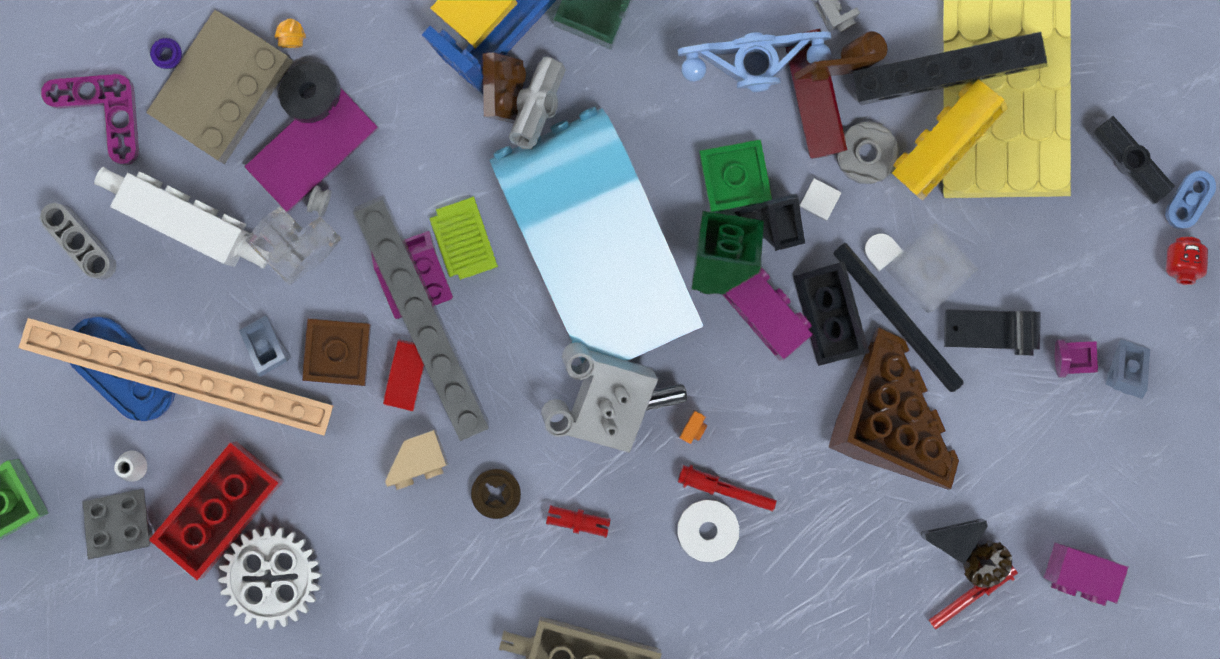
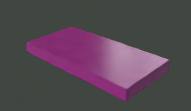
M342 89L336 107H332L327 117L314 123H301L294 120L244 166L287 213L379 129Z

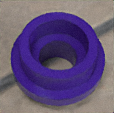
M161 38L151 47V60L161 69H172L181 61L182 49L175 40ZM165 49H171L172 51L169 59L162 58V52Z

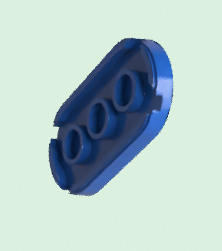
M93 317L84 319L72 328V331L149 352L119 323L110 318ZM70 363L76 372L128 419L136 421L157 419L170 409L174 401L175 393Z

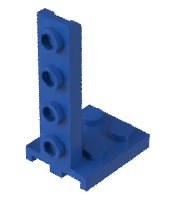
M516 0L518 4L476 49L469 44L462 50L445 30L438 33L431 26L423 32L422 36L446 64L448 63L483 96V53L506 55L557 0Z

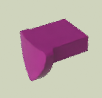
M1056 340L1055 367L1057 376L1063 378L1067 374L1097 373V341L1066 343L1064 340Z

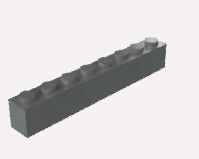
M382 195L355 207L354 216L459 440H465L489 429V422L385 196Z

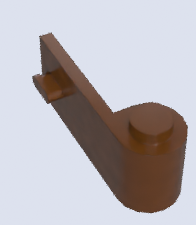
M869 31L845 45L841 50V59L815 61L796 72L794 78L795 80L811 78L812 82L824 81L828 79V76L853 74L852 71L869 68L886 57L888 52L887 43L881 34Z

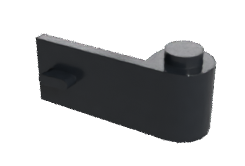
M946 309L944 347L1015 349L1014 355L1033 356L1034 350H1040L1041 312Z

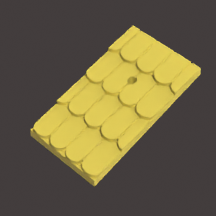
M944 0V52L1042 32L1047 58V67L982 80L984 84L1006 101L1008 109L943 178L944 198L1071 196V0ZM966 84L944 88L943 109L948 105L952 108L959 101L960 98L957 95Z

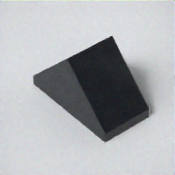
M980 518L922 531L921 537L957 561L965 564L987 529V520Z

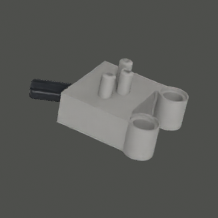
M575 342L565 347L562 354L568 374L576 380H583L573 409L570 411L564 401L553 399L544 404L541 415L546 430L555 437L568 435L630 453L645 412L687 401V392L684 384L654 390L658 379L652 368L591 351L586 345ZM576 357H585V361L581 365L571 364ZM556 414L564 415L563 419L558 422L550 421Z

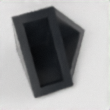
M797 193L733 212L738 217L763 220V238L774 247L775 251L805 244Z

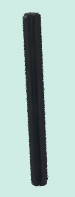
M846 243L841 244L833 252L837 260L845 262L848 273L948 391H957L964 384L961 377L850 246Z

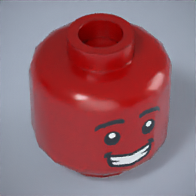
M1180 237L1176 239V242L1168 246L1166 273L1170 277L1175 278L1178 284L1193 285L1196 283V280L1206 276L1208 248L1201 243L1200 239Z

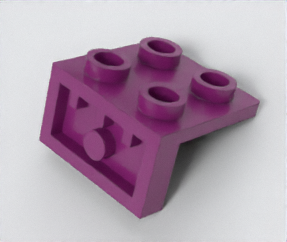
M430 231L405 239L434 304L438 305L452 300L453 295L437 257ZM371 252L375 273L395 319L402 318Z

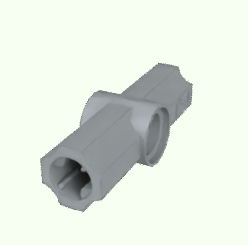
M543 57L542 61L537 65L529 88L520 90L517 97L518 115L509 134L512 144H516L522 149H532L538 141L546 118H552L556 114L558 108L556 93L566 71L561 62L550 57Z

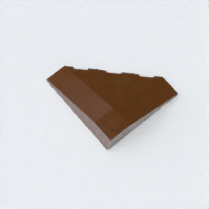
M877 328L868 346L870 353L864 355L837 416L828 448L853 459L950 490L953 486L959 459L955 450L948 451L941 433L946 430L937 410L930 411L922 393L928 390L919 370L912 371L905 353L909 352L910 349L905 339Z

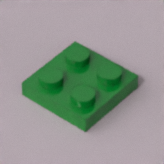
M761 139L699 151L710 212L756 205L772 200Z

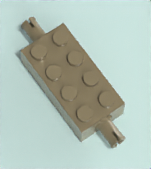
M540 616L535 636L532 635L531 638L504 630L499 646L501 651L504 650L526 656V659H661L662 655L659 648Z

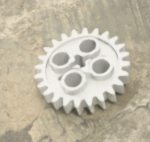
M267 526L262 536L259 529L256 528L252 533L253 539L247 534L241 535L243 545L237 542L231 544L235 554L228 552L224 554V557L230 563L219 567L222 571L227 572V576L218 579V582L226 583L228 588L220 593L221 595L230 594L231 599L226 603V606L236 604L238 608L234 616L236 617L244 612L246 614V624L253 618H256L257 628L262 627L264 622L268 621L269 628L273 629L276 626L277 620L285 627L288 625V616L296 622L300 619L297 610L307 613L309 608L305 602L314 603L317 600L311 594V591L321 589L320 585L313 582L314 579L322 576V573L313 571V567L318 565L320 561H310L309 556L315 550L314 548L306 551L303 549L306 539L296 543L294 541L296 532L293 531L287 537H284V528L280 527L276 534L273 535L271 526ZM280 553H287L292 557L293 564L290 569H283L278 564ZM250 554L257 555L261 559V567L258 571L251 570L247 565V558ZM269 570H271L272 575L292 573L298 575L297 579H277L272 582V585H270L267 579L243 581V576H263ZM287 584L293 588L294 597L292 600H284L280 596L279 589L281 585ZM250 586H257L261 589L263 597L260 602H254L249 598L248 590Z

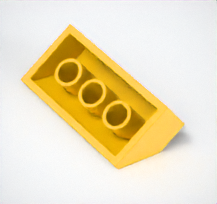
M979 79L974 84L968 82L957 95L960 98L959 101L952 108L949 105L946 106L936 118L938 121L937 125L931 131L925 129L915 140L914 143L917 144L915 149L910 154L904 152L893 165L896 169L892 174L922 201L1008 109L1006 101Z

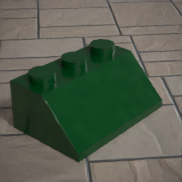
M702 211L691 290L707 295L714 293L723 295L760 273L764 221Z

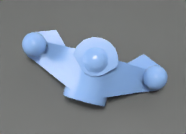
M753 32L733 41L688 46L677 51L678 56H686L681 71L685 79L689 81H699L706 74V65L699 58L701 56L738 82L737 88H748L752 92H763L768 90L770 86L781 83L780 77L775 76L808 43L812 44L807 51V60L810 64L815 61L831 60V50L824 44V41L831 39V32H808L783 36L763 35L759 32ZM795 46L779 62L775 49ZM750 53L763 55L768 60V70L761 75L748 73L743 64L745 55ZM736 54L733 66L716 55Z

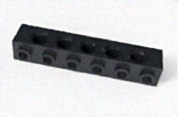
M1042 32L852 72L858 103L866 105L963 85L968 82L972 83L978 79L982 81L1047 67V58Z

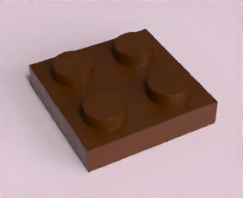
M483 53L484 117L510 123L515 122L518 115L517 97L520 90L524 88L526 80L523 60L498 53Z
M308 318L302 381L366 386L371 324Z

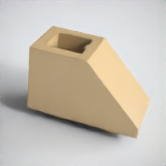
M437 430L403 442L385 480L387 487L395 484L396 490L413 485V478L424 474L425 478L429 479L444 473L442 467L449 464Z

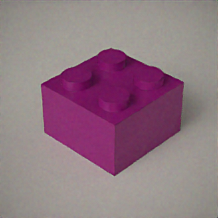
M1054 543L1043 578L1051 581V588L1057 589V591L1076 596L1077 591L1082 592L1080 597L1106 606L1107 601L1118 603L1129 567Z

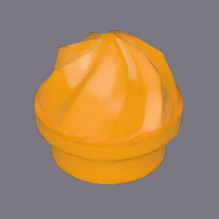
M289 18L278 25L275 39H278V47L301 48L303 47V39H306V34L298 21Z

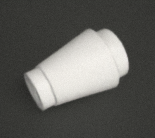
M126 451L118 458L114 470L118 476L126 481H138L147 471V461L137 451ZM125 462L129 463L130 470L128 473L124 468Z

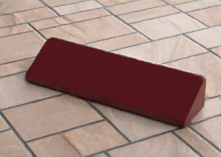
M814 29L803 33L821 32V29ZM808 43L789 62L809 156L811 159L841 153L848 149L831 76H828L827 80L812 82L811 78L795 80L794 78L796 72L810 65L807 60V51L812 44ZM795 46L785 47L786 53L788 54Z

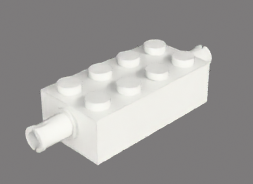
M102 167L95 177V185L116 194L110 207L223 264L235 267L239 258L242 257L264 269L271 258V250H267L249 240L251 233L244 230L247 224L226 214L221 219L216 216L219 210L198 200L191 204L188 202L191 196L168 185L163 190L161 189L163 182L140 171L137 176L127 173L124 178Z

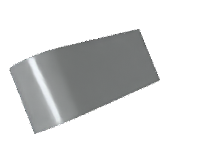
M50 203L42 209L40 221L43 227L87 276L103 280L110 278L115 273L117 266L114 257L72 209L57 203ZM61 210L64 214V220L61 225L54 226L52 216L56 211ZM81 233L84 236L85 243L82 248L76 250L73 247L72 241L75 235ZM98 257H102L105 260V268L100 273H96L93 269V262Z

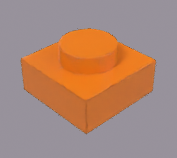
M693 410L679 438L689 444L692 443L693 439L699 441L708 426L703 423L706 417Z

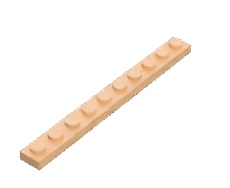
M30 318L27 319L19 344V348L323 436L326 434L334 407L333 405Z

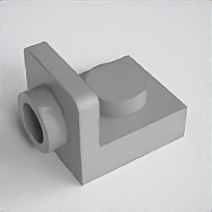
M812 0L829 32L835 29L843 32L856 24L854 19L860 14L858 8L841 16L839 11L842 8L838 0Z

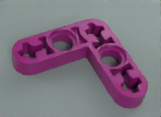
M120 74L52 79L43 85L41 89L42 100L53 108L65 109L104 105L109 157L120 165H130L136 161L139 156L135 90L130 79ZM117 81L126 86V90L121 91V96L118 97L114 92H104L101 82H104L103 86L106 88L116 87ZM86 83H92L96 88V94L90 100H83L80 96V88ZM57 86L62 91H72L75 101H72V97L69 95L59 96V101L56 102L54 98L50 97V93L55 92V87ZM124 111L129 115V123L124 128H116L113 123V117L116 113ZM114 133L131 134L130 138L124 136L125 146L131 148V152L126 153L125 159L121 155L116 154V149H120L122 143L121 138H114Z

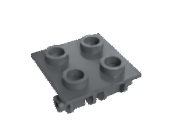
M144 488L83 501L88 560L150 547L152 542L149 539L153 533L148 530Z

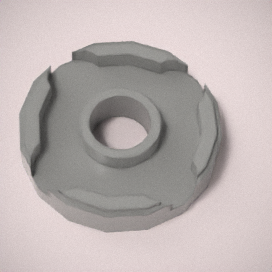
M862 122L852 126L844 133L848 150L837 153L836 158L841 171L849 179L859 184H873L884 180L894 171L895 167L893 165L899 158V147L888 128L876 122ZM867 144L875 148L876 157L873 161L867 162L860 157L859 150L861 146Z

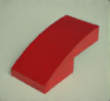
M401 339L397 342L383 405L414 411L425 365L413 342Z

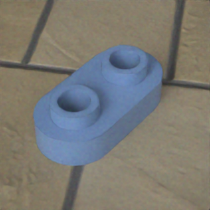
M1195 171L1184 178L1165 211L1166 219L1172 227L1185 229L1193 226L1198 221L1216 191V182L1211 174L1205 171ZM1194 182L1201 184L1202 189L1200 193H1196L1193 190ZM1178 208H1182L1185 211L1183 219H1179L1176 215Z

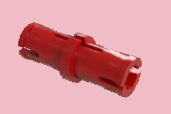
M550 505L548 513L559 515L561 518L547 516L546 525L550 524L573 529V533L579 534V531L607 538L608 529L596 527V524L609 527L611 518L585 514L582 509H578L576 512Z

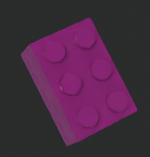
M761 267L760 273L723 294V297L778 360H784L813 335L808 330L812 325L801 312L793 313L787 306L791 303L790 299L780 288L774 291L767 283L770 279L769 275Z

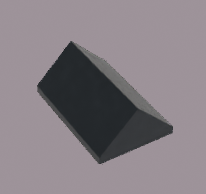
M845 262L794 276L804 316L812 325L808 330L813 334L810 338L818 366L870 353Z

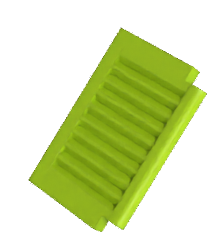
M474 197L436 209L438 216L429 218L449 277L458 275L459 279L463 280L498 267Z

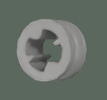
M316 185L310 196L307 212L317 211L318 215L323 217L329 205L332 191L328 189L321 191V187Z

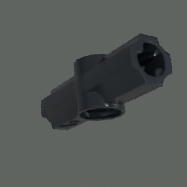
M1114 116L1110 117L1092 133V136L1116 162L1118 170L1122 174L1127 175L1152 204L1164 198L1175 187L1151 159L1148 149L1139 145ZM1129 152L1135 153L1138 156L1139 165L1137 168H1133L1128 164L1127 155Z

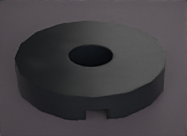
M305 62L299 64L285 75L280 84L279 100L281 107L290 117L301 123H314L322 120L330 114L329 111L333 106L336 107L339 102L341 93L339 79L328 66L322 63ZM315 86V95L309 99H304L306 89Z

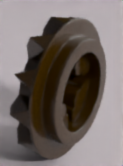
M503 469L487 470L480 474L473 483L471 489L472 503L476 510L487 518L501 519L507 517L519 505L521 499L520 485L512 474ZM487 483L494 488H498L504 483L507 485L502 492V496L507 502L506 504L498 499H495L493 502L491 501L489 504L486 503L491 494L486 486Z
M988 539L985 544L977 543L976 548L972 551L965 564H963L964 575L977 587L987 588L995 586L1009 575L1013 562L1012 555L1001 542L994 543ZM991 559L995 567L992 565H985L983 567L980 560Z

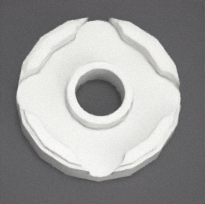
M702 500L692 503L683 511L678 521L677 535L681 547L689 556L699 561L714 562L725 558L734 550L739 540V524L736 515L727 505L717 500ZM705 522H712L717 527V534L712 539L707 540L700 536V526Z

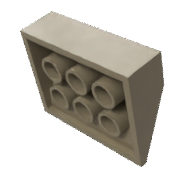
M214 10L146 113L217 161L225 164L293 61L286 54L217 10Z

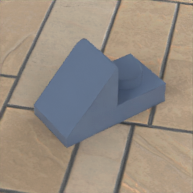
M266 315L239 330L256 372L260 377L288 362L291 358L290 354L280 343L273 324Z
M1121 339L1106 378V385L1124 394L1143 399L1148 390L1150 349Z

